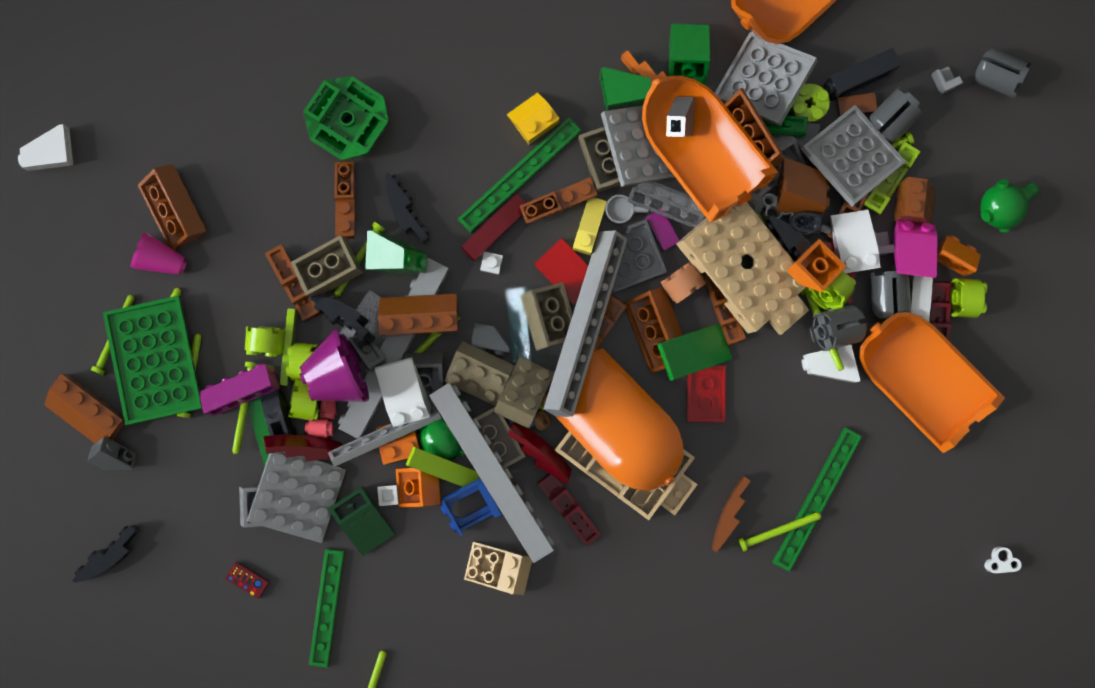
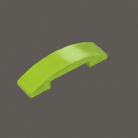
M905 141L897 152L906 162L875 187L864 203L865 206L879 215L920 153L919 150Z

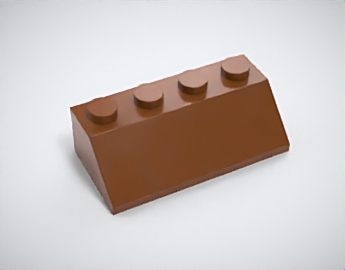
M740 88L724 105L771 164L776 167L783 161V153L743 88Z
M173 164L154 168L138 184L168 247L177 250L199 239L206 232L204 223L201 221L196 207L192 203L188 191L184 187L179 173Z
M660 287L624 302L628 305L625 309L651 374L665 369L657 344L683 335L665 289Z
M457 294L379 298V335L386 337L459 332Z
M60 374L48 391L44 405L93 443L98 442L104 436L114 440L125 426L122 414L69 374Z

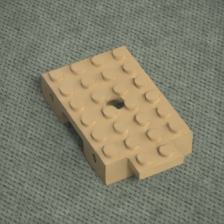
M748 203L741 207L737 204L729 210L730 214L716 221L709 222L707 218L704 219L676 243L700 274L706 272L728 301L724 303L747 333L756 332L765 323L769 322L776 332L781 335L809 311L798 296L806 287L800 285L786 271L794 261ZM743 255H749L753 258L754 265L751 269H744L742 267Z
M569 431L555 449L556 452L648 520H650L660 505L673 515H676L698 485L683 474L695 459L694 456L684 449L683 460L678 472L674 476V482L669 486L665 485L649 491L633 489L620 483L598 463Z

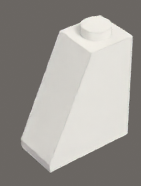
M64 124L58 125L21 147L20 155H18L20 166L27 171L73 165L69 128Z
M852 345L837 348L844 365V370L842 371L837 370L829 351H818L803 355L804 359L801 360L804 371L807 370V374L851 383L860 381Z

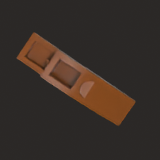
M335 162V237L341 235L346 239H355V223H357L354 162Z
M591 177L559 191H553L520 206L526 223L529 224L580 205L582 202L598 196Z

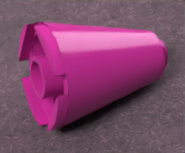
M142 233L131 261V268L179 275L180 272L184 273L187 262L184 261V256L150 234Z

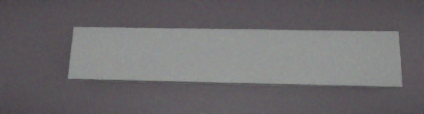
M432 405L429 418L395 427L392 424L329 451L328 454L335 467L442 418L435 405Z

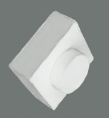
M484 252L480 271L499 275L503 255Z
M398 485L377 487L379 506L399 504Z

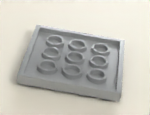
M750 32L715 94L723 103H726L740 88H743L761 119L781 126L818 60L814 56L786 45L764 41L753 32Z
M856 105L801 148V151L851 207L906 162L885 137L873 127L872 123Z
M643 106L615 109L601 113L621 187L676 178L653 149L645 134L642 121Z
M285 452L270 453L247 522L322 543L331 517V512L328 508L336 502L346 469L338 466L334 467L331 464L318 460L306 461L305 456L286 458Z

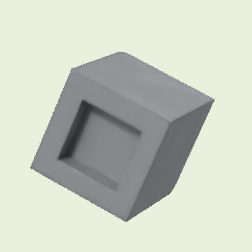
M949 67L942 70L938 69L931 74L940 95L959 87L963 83L960 76L954 78Z
M874 232L879 256L894 253V244H889L888 232Z

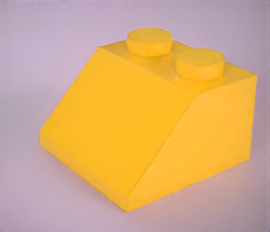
M536 93L507 114L528 145L560 124V118L539 93Z

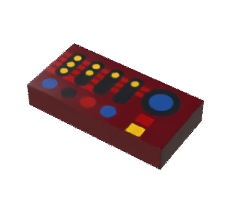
M235 562L226 577V580L257 599L261 597L269 583L268 580L238 562Z

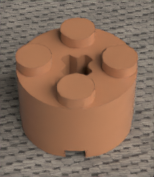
M689 262L660 283L672 301L677 304L707 282L694 265Z

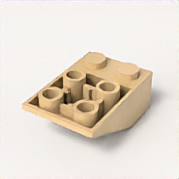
M473 542L464 580L510 594L524 595L532 560L525 554Z

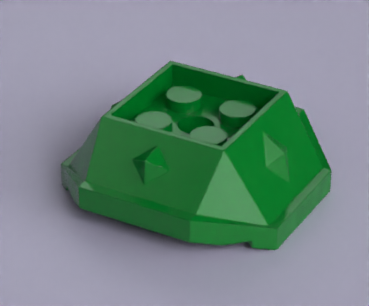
M353 76L324 80L303 111L309 139L341 161L368 155L389 124L384 96ZM346 116H352L353 118L350 123H343Z

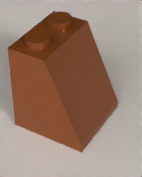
M784 158L778 177L777 212H808L823 215L825 209H828L830 204V197H827L830 182L827 181L826 177L818 169Z
M907 177L899 183L896 191L893 222L909 220L911 222L932 224L936 189L928 179Z

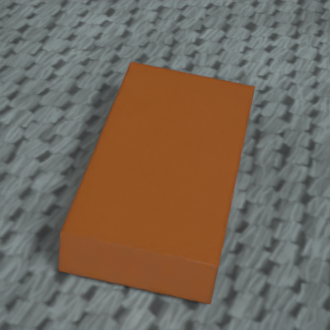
M875 93L836 99L839 117L854 105L863 114L873 113L877 109Z

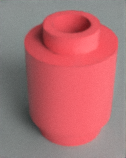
M313 419L305 423V434H308V436L322 438L333 436L334 422L329 421V419Z

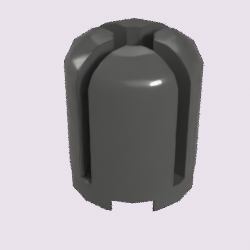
M991 48L984 53L975 71V80L980 85L1014 99L1032 63L997 48Z
M897 87L869 117V121L878 131L902 106L906 108L881 133L889 142L899 140L926 113V111L921 112L919 109L920 102L909 92L904 94L899 91L900 87Z
M885 271L882 274H877V276H875V272L870 273L872 313L875 317L888 319L896 313L911 311L909 275L898 274L897 271Z
M849 305L816 313L812 316L815 318L813 326L810 327L811 337L814 344L818 343L824 349L821 351H830L861 342L866 337L867 323L840 330L837 329V326L865 318L863 312L856 306Z

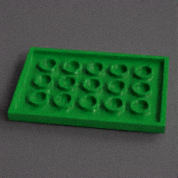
M180 296L103 312L125 425L202 409L199 397L200 390Z

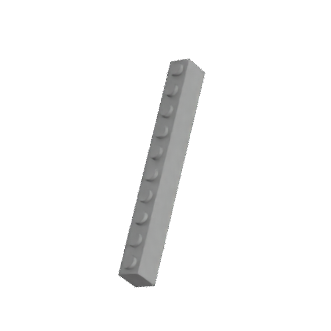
M616 230L600 231L598 233L543 408L558 417H573L628 240Z
M428 258L426 273H420L418 278L414 277L410 284L412 289L409 295L405 294L404 297L437 295L450 271L449 268ZM416 335L383 337L385 341L382 346H378V349L384 356L385 363L380 366L403 360ZM366 368L365 373L367 375L363 380L368 387L369 401L348 402L347 407L349 409L347 413H343L338 421V424H340L338 429L357 439L363 437L383 399L375 368L371 371H368Z
M448 383L429 396L532 562L535 563L554 551L552 546L555 543L549 534L545 536L542 531L545 527L539 518L535 519L531 512L534 510L528 501L524 502L521 495H523V492L519 485L514 486L510 480L513 476L509 469H504L500 464L503 460L497 451L493 452L490 448L492 442L487 434L483 436L479 429L482 426L477 418L472 419L469 412L472 410L466 401L462 403L459 395L461 393L457 386H452Z

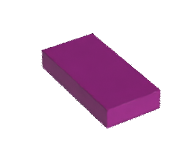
M663 209L645 217L662 251L671 248L680 241Z

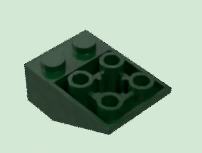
M364 486L328 508L362 556L395 535Z

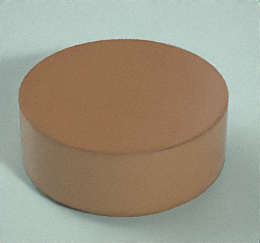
M544 411L536 412L533 419L536 428L540 431L549 428V416Z

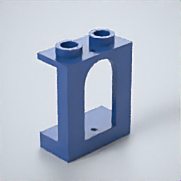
M481 478L441 498L443 504L440 506L445 516L449 515L451 519L449 524L454 532L458 531L460 537L463 536V530L491 515L497 518L502 515ZM480 490L487 503L486 506L464 517H457L452 513V506L455 502Z

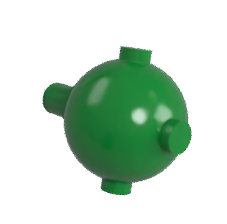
M1006 179L997 181V184L990 187L982 196L980 203L982 219L992 227L998 228L1000 232L1011 231V228L1024 220L1028 212V203L1032 197L1039 193V187L1035 183L1018 187L1010 184L1009 180Z
M442 416V419L417 429L420 432L419 444L422 450L449 461L457 456L461 458L464 456L463 449Z

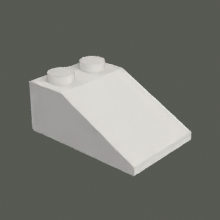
M869 210L830 215L835 255L847 266L843 272L851 273L881 268L878 245Z
M412 357L375 367L386 411L393 427L430 417L431 403Z

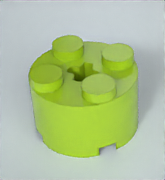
M804 84L789 110L790 116L808 117V123L816 124L825 116L829 109L828 92L819 85Z
M842 271L823 292L809 288V291L811 290L812 292L811 298L823 309L841 308L853 294L856 281Z
M955 278L952 280L951 283H954L950 292V303L953 313H950L951 316L977 318L981 313L984 314L987 310L985 302L987 284L982 283L979 279Z
M246 326L244 349L246 354L258 355L264 352L265 356L268 357L281 356L284 348L285 329Z
M294 343L293 346H289L287 350L289 365L286 366V376L290 377L292 381H295V379L301 380L299 373H302L300 366L316 350L319 344Z
M295 379V384H293L289 417L311 421L313 419L317 420L319 408L316 402L319 400L312 401L310 399L308 385L303 384L299 379Z

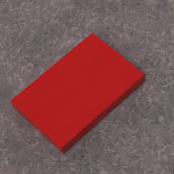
M561 238L534 266L553 285L563 282L568 301L574 306L577 303L588 265Z
M715 365L687 375L686 422L725 423L726 365Z

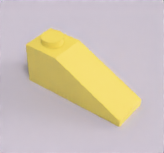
M595 197L587 200L573 245V251L591 256L607 201Z

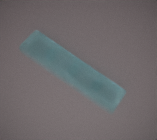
M525 287L506 290L513 365H516L519 357L532 362L528 321L520 297L521 294L525 293Z

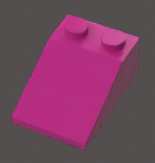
M897 220L892 235L897 273L936 278V226L930 223Z

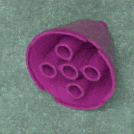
M336 328L300 366L302 372L299 373L303 384L308 385V394L312 401L367 402L370 399L366 382H363L359 374L362 373L360 364L344 333L340 334L339 331L341 329Z

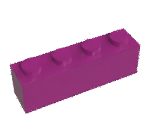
M261 363L257 364L252 370L239 372L233 378H225L219 384L206 386L205 390L199 392V397L204 414L216 416L278 390L280 387L275 368Z

